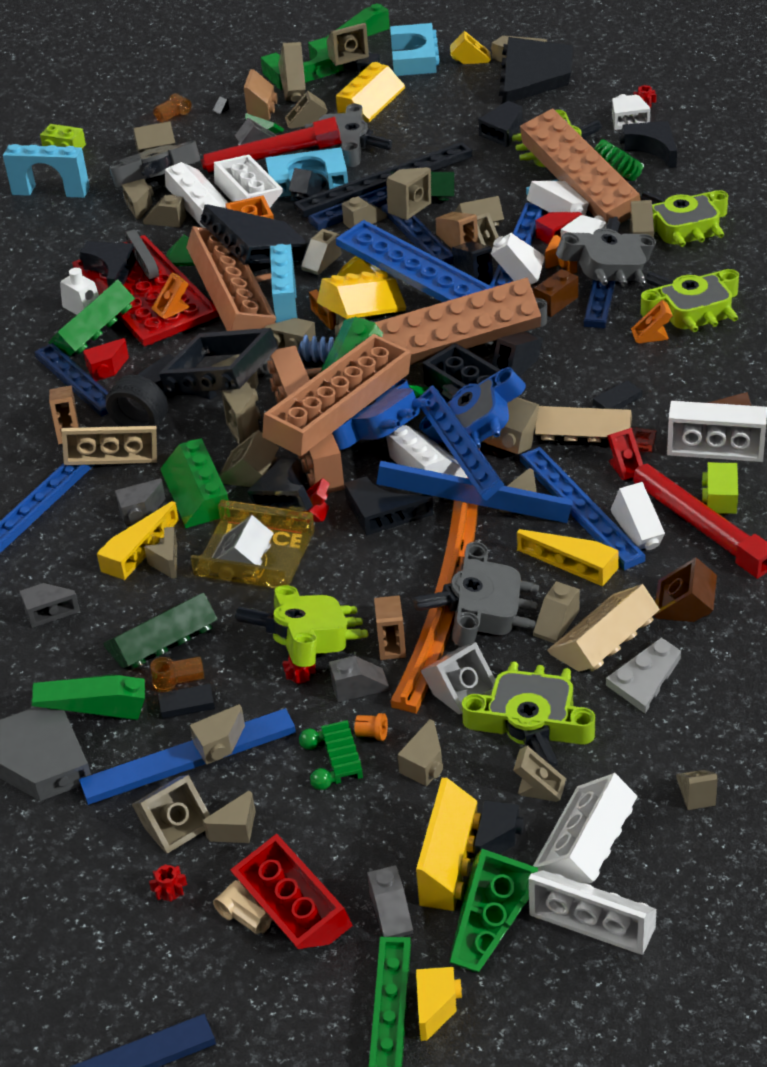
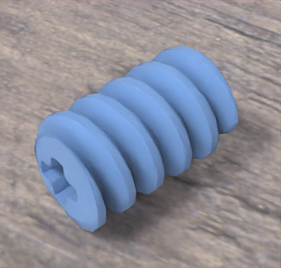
M305 335L298 348L302 362L305 359L307 363H311L313 360L316 364H319L321 361L324 364L334 344V339L330 337L328 343H326L325 337L322 336L320 342H317V337L313 335L312 340L309 341L308 335Z

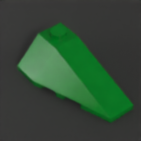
M373 4L336 30L366 23L367 37L390 29L389 11L381 4Z
M112 674L36 682L32 686L31 706L138 720L145 700V679Z
M485 849L480 850L474 858L467 882L449 960L450 964L476 973L481 970L503 935L528 901L529 877L532 873L538 871L537 867Z

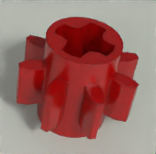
M640 86L638 92H633V95H639L649 107L652 106V103H656L655 90H652L650 86Z
M290 655L288 661H283L286 679H292L297 684L310 681V674L316 673L315 664L309 667L297 666L292 663Z
M165 864L158 868L157 871H153L154 880L149 881L151 892H155L157 900L162 898L172 902V900H175L180 895H184L182 886H186L187 881L185 874H181L179 866L173 867Z

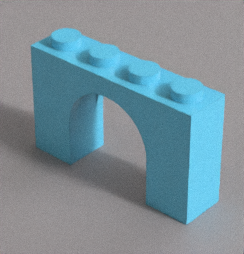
M432 23L390 26L395 75L437 73L436 66H440L436 30H433Z
M12 144L7 147L3 154L12 195H31L36 186L32 165L37 163L48 164L60 173L66 197L85 198L90 188L82 147H56L54 145L21 146Z
M341 147L266 157L267 173L283 188V192L279 197L291 196L289 187L294 168L313 171L325 176L329 190L348 183L347 169Z
M291 244L270 246L272 297L276 323L298 318L295 300L297 298Z

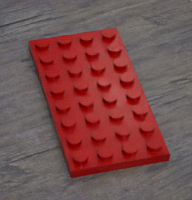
M145 235L140 236L157 264L159 277L149 280L136 261L124 284V287L135 298L130 303L132 308L124 315L121 312L117 315V318L145 347L219 317L216 307ZM80 259L72 262L73 268H80L82 275L95 283L99 295L108 288L106 276L96 271L84 270L83 262ZM171 273H175L189 283L181 300L190 307L164 319L151 308Z

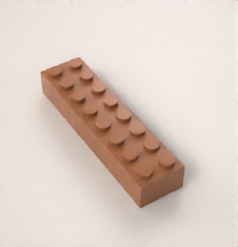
M553 108L520 125L522 143L559 181H566L589 203L587 210L594 217L601 216L606 223H608L609 218H614V216L618 217L620 223L630 218L631 201H640V194Z
M192 226L186 248L226 330L265 328L266 325L274 324L276 316L249 265H244L206 228Z
M527 277L375 322V324L384 333L382 338L411 351L410 365L428 360L454 343L467 349L501 337L541 327V313Z
M373 334L264 413L262 437L294 454L304 455L408 375L411 351Z
M296 346L275 350L270 356V360L267 361L269 373L272 374V378L269 379L272 392L275 391L277 404L310 381ZM332 433L304 455H297L301 459L304 473L308 472L307 479L310 487L324 478L330 483L326 493L345 489L341 453Z

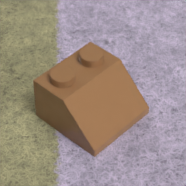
M250 69L244 85L247 113L270 120L271 114L275 111V104L278 102L277 93H274V86L254 69Z

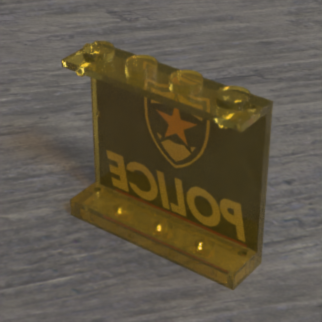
M221 500L218 505L220 522L205 551L200 556H191L194 575L271 588L290 585L315 531L313 513ZM251 515L274 533L269 542L271 544L270 548L261 557V565L212 558L222 537Z

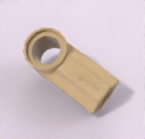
M237 880L213 900L214 907L221 916L227 920L236 919L255 934H263L270 927L272 922L270 916Z

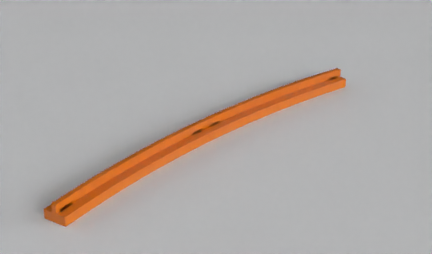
M454 500L446 552L435 593L442 592L444 584L451 583L453 576L461 571L466 546L470 542H474L479 505ZM448 606L429 609L416 647L391 699V708L417 714L429 688L421 670L441 659L454 624L455 612L450 611Z

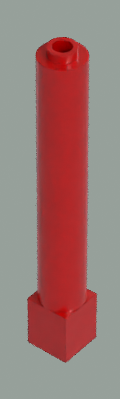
M331 117L313 122L312 127L204 154L201 163L203 169L211 173L214 172V162L245 155H250L255 161L266 159V157H273L317 145L321 149L341 144L342 142L336 118Z
M644 464L636 468L633 474L634 484L643 482L649 495L736 557L735 563L758 579L767 573V541L757 534L749 536L651 465Z

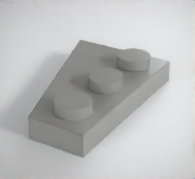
M661 637L606 678V686L646 713L651 700L658 695L660 686L665 679H668L681 659V650Z

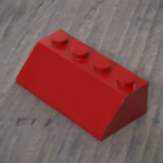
M275 834L230 869L232 874L297 949L330 945L353 926L345 908L278 834Z

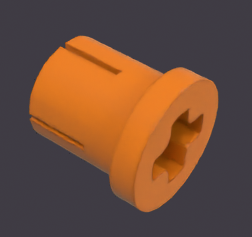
M378 713L377 716H356L354 730L357 737L376 738L377 741L385 740L388 729L386 714Z

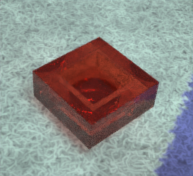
M633 427L632 431L638 450L652 452L656 440V430Z

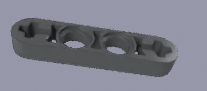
M135 229L126 231V242L134 244L136 260L147 278L150 280L159 277L157 264Z

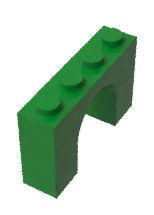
M325 38L308 42L311 60L303 62L305 83L344 71L343 64L335 65L328 57L327 40ZM276 52L261 57L262 73L279 90H283L278 67L280 55Z

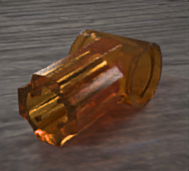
M175 93L169 97L168 101L153 109L154 115L162 123L178 114H188L192 103L189 99Z
M159 657L150 664L152 685L159 692L171 691L177 683L204 679L201 657L172 661L167 657Z

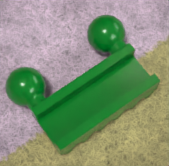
M348 720L321 726V731L319 732L308 728L300 733L299 744L306 750H313L318 747L320 742H324L332 768L330 772L324 768H318L312 772L310 783L314 789L325 790L329 788L332 782H336V784L341 783V777L357 774L358 779L363 778L361 761L359 760Z

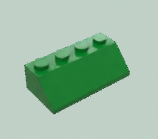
M116 280L60 329L48 343H53L68 356L73 355L75 352L79 355L88 347L86 342L89 339L95 341L103 334L101 329L105 325L109 328L118 320L115 316L120 312L124 315L132 308L130 303L135 298L119 280Z
M359 317L344 320L320 373L373 334L382 337L384 333L372 321Z
M202 438L179 444L160 470L172 499L176 502V507L184 527L189 528L231 516L228 494Z

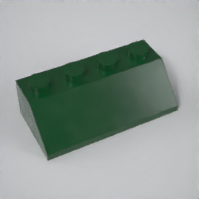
M203 592L104 642L103 645L122 668L131 666L132 669H135L146 663L145 657L153 654L154 658L166 653L168 651L166 646L174 642L176 646H179L189 641V634L197 631L200 635L212 629L213 627L210 623L218 619Z

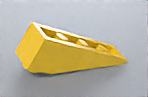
M169 502L111 538L97 553L101 572L126 580L145 559V546L157 545L160 542V538H164V528L173 527L179 521L176 502Z
M521 529L517 531L518 551L602 587L618 570L619 550L585 539Z

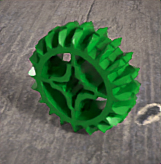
M600 140L595 146V151L625 178L635 181L642 173L644 166L641 162L610 142Z

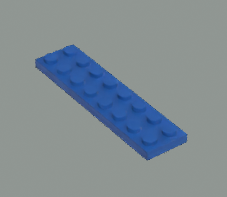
M362 220L336 238V245L441 302L493 288L365 220Z

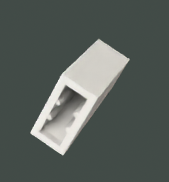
M531 181L527 195L529 202L548 212H580L585 216L589 205L566 181Z
M512 233L504 237L500 236L494 241L491 255L513 281L528 277L531 285L539 280L545 258L542 253Z
M643 482L620 488L611 507L613 516L628 538L640 550L644 548L652 550L658 547L665 532Z

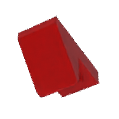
M632 428L607 435L614 457L609 460V463L622 480L634 477V471L637 467L642 466L643 462Z
M322 478L311 486L306 492L313 506L308 511H289L287 516L291 519L323 522L329 506L324 501L328 497L326 492L330 483Z

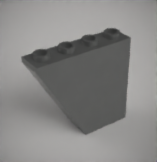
M34 707L0 720V779L42 801L81 786L79 779L91 775L88 762L64 710Z

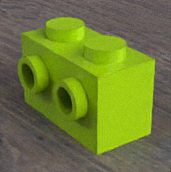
M50 124L40 134L42 146L82 147L83 149L86 145L82 128Z
M708 462L707 472H702V487H707L702 489V502L707 503L708 507L719 514H737V463Z

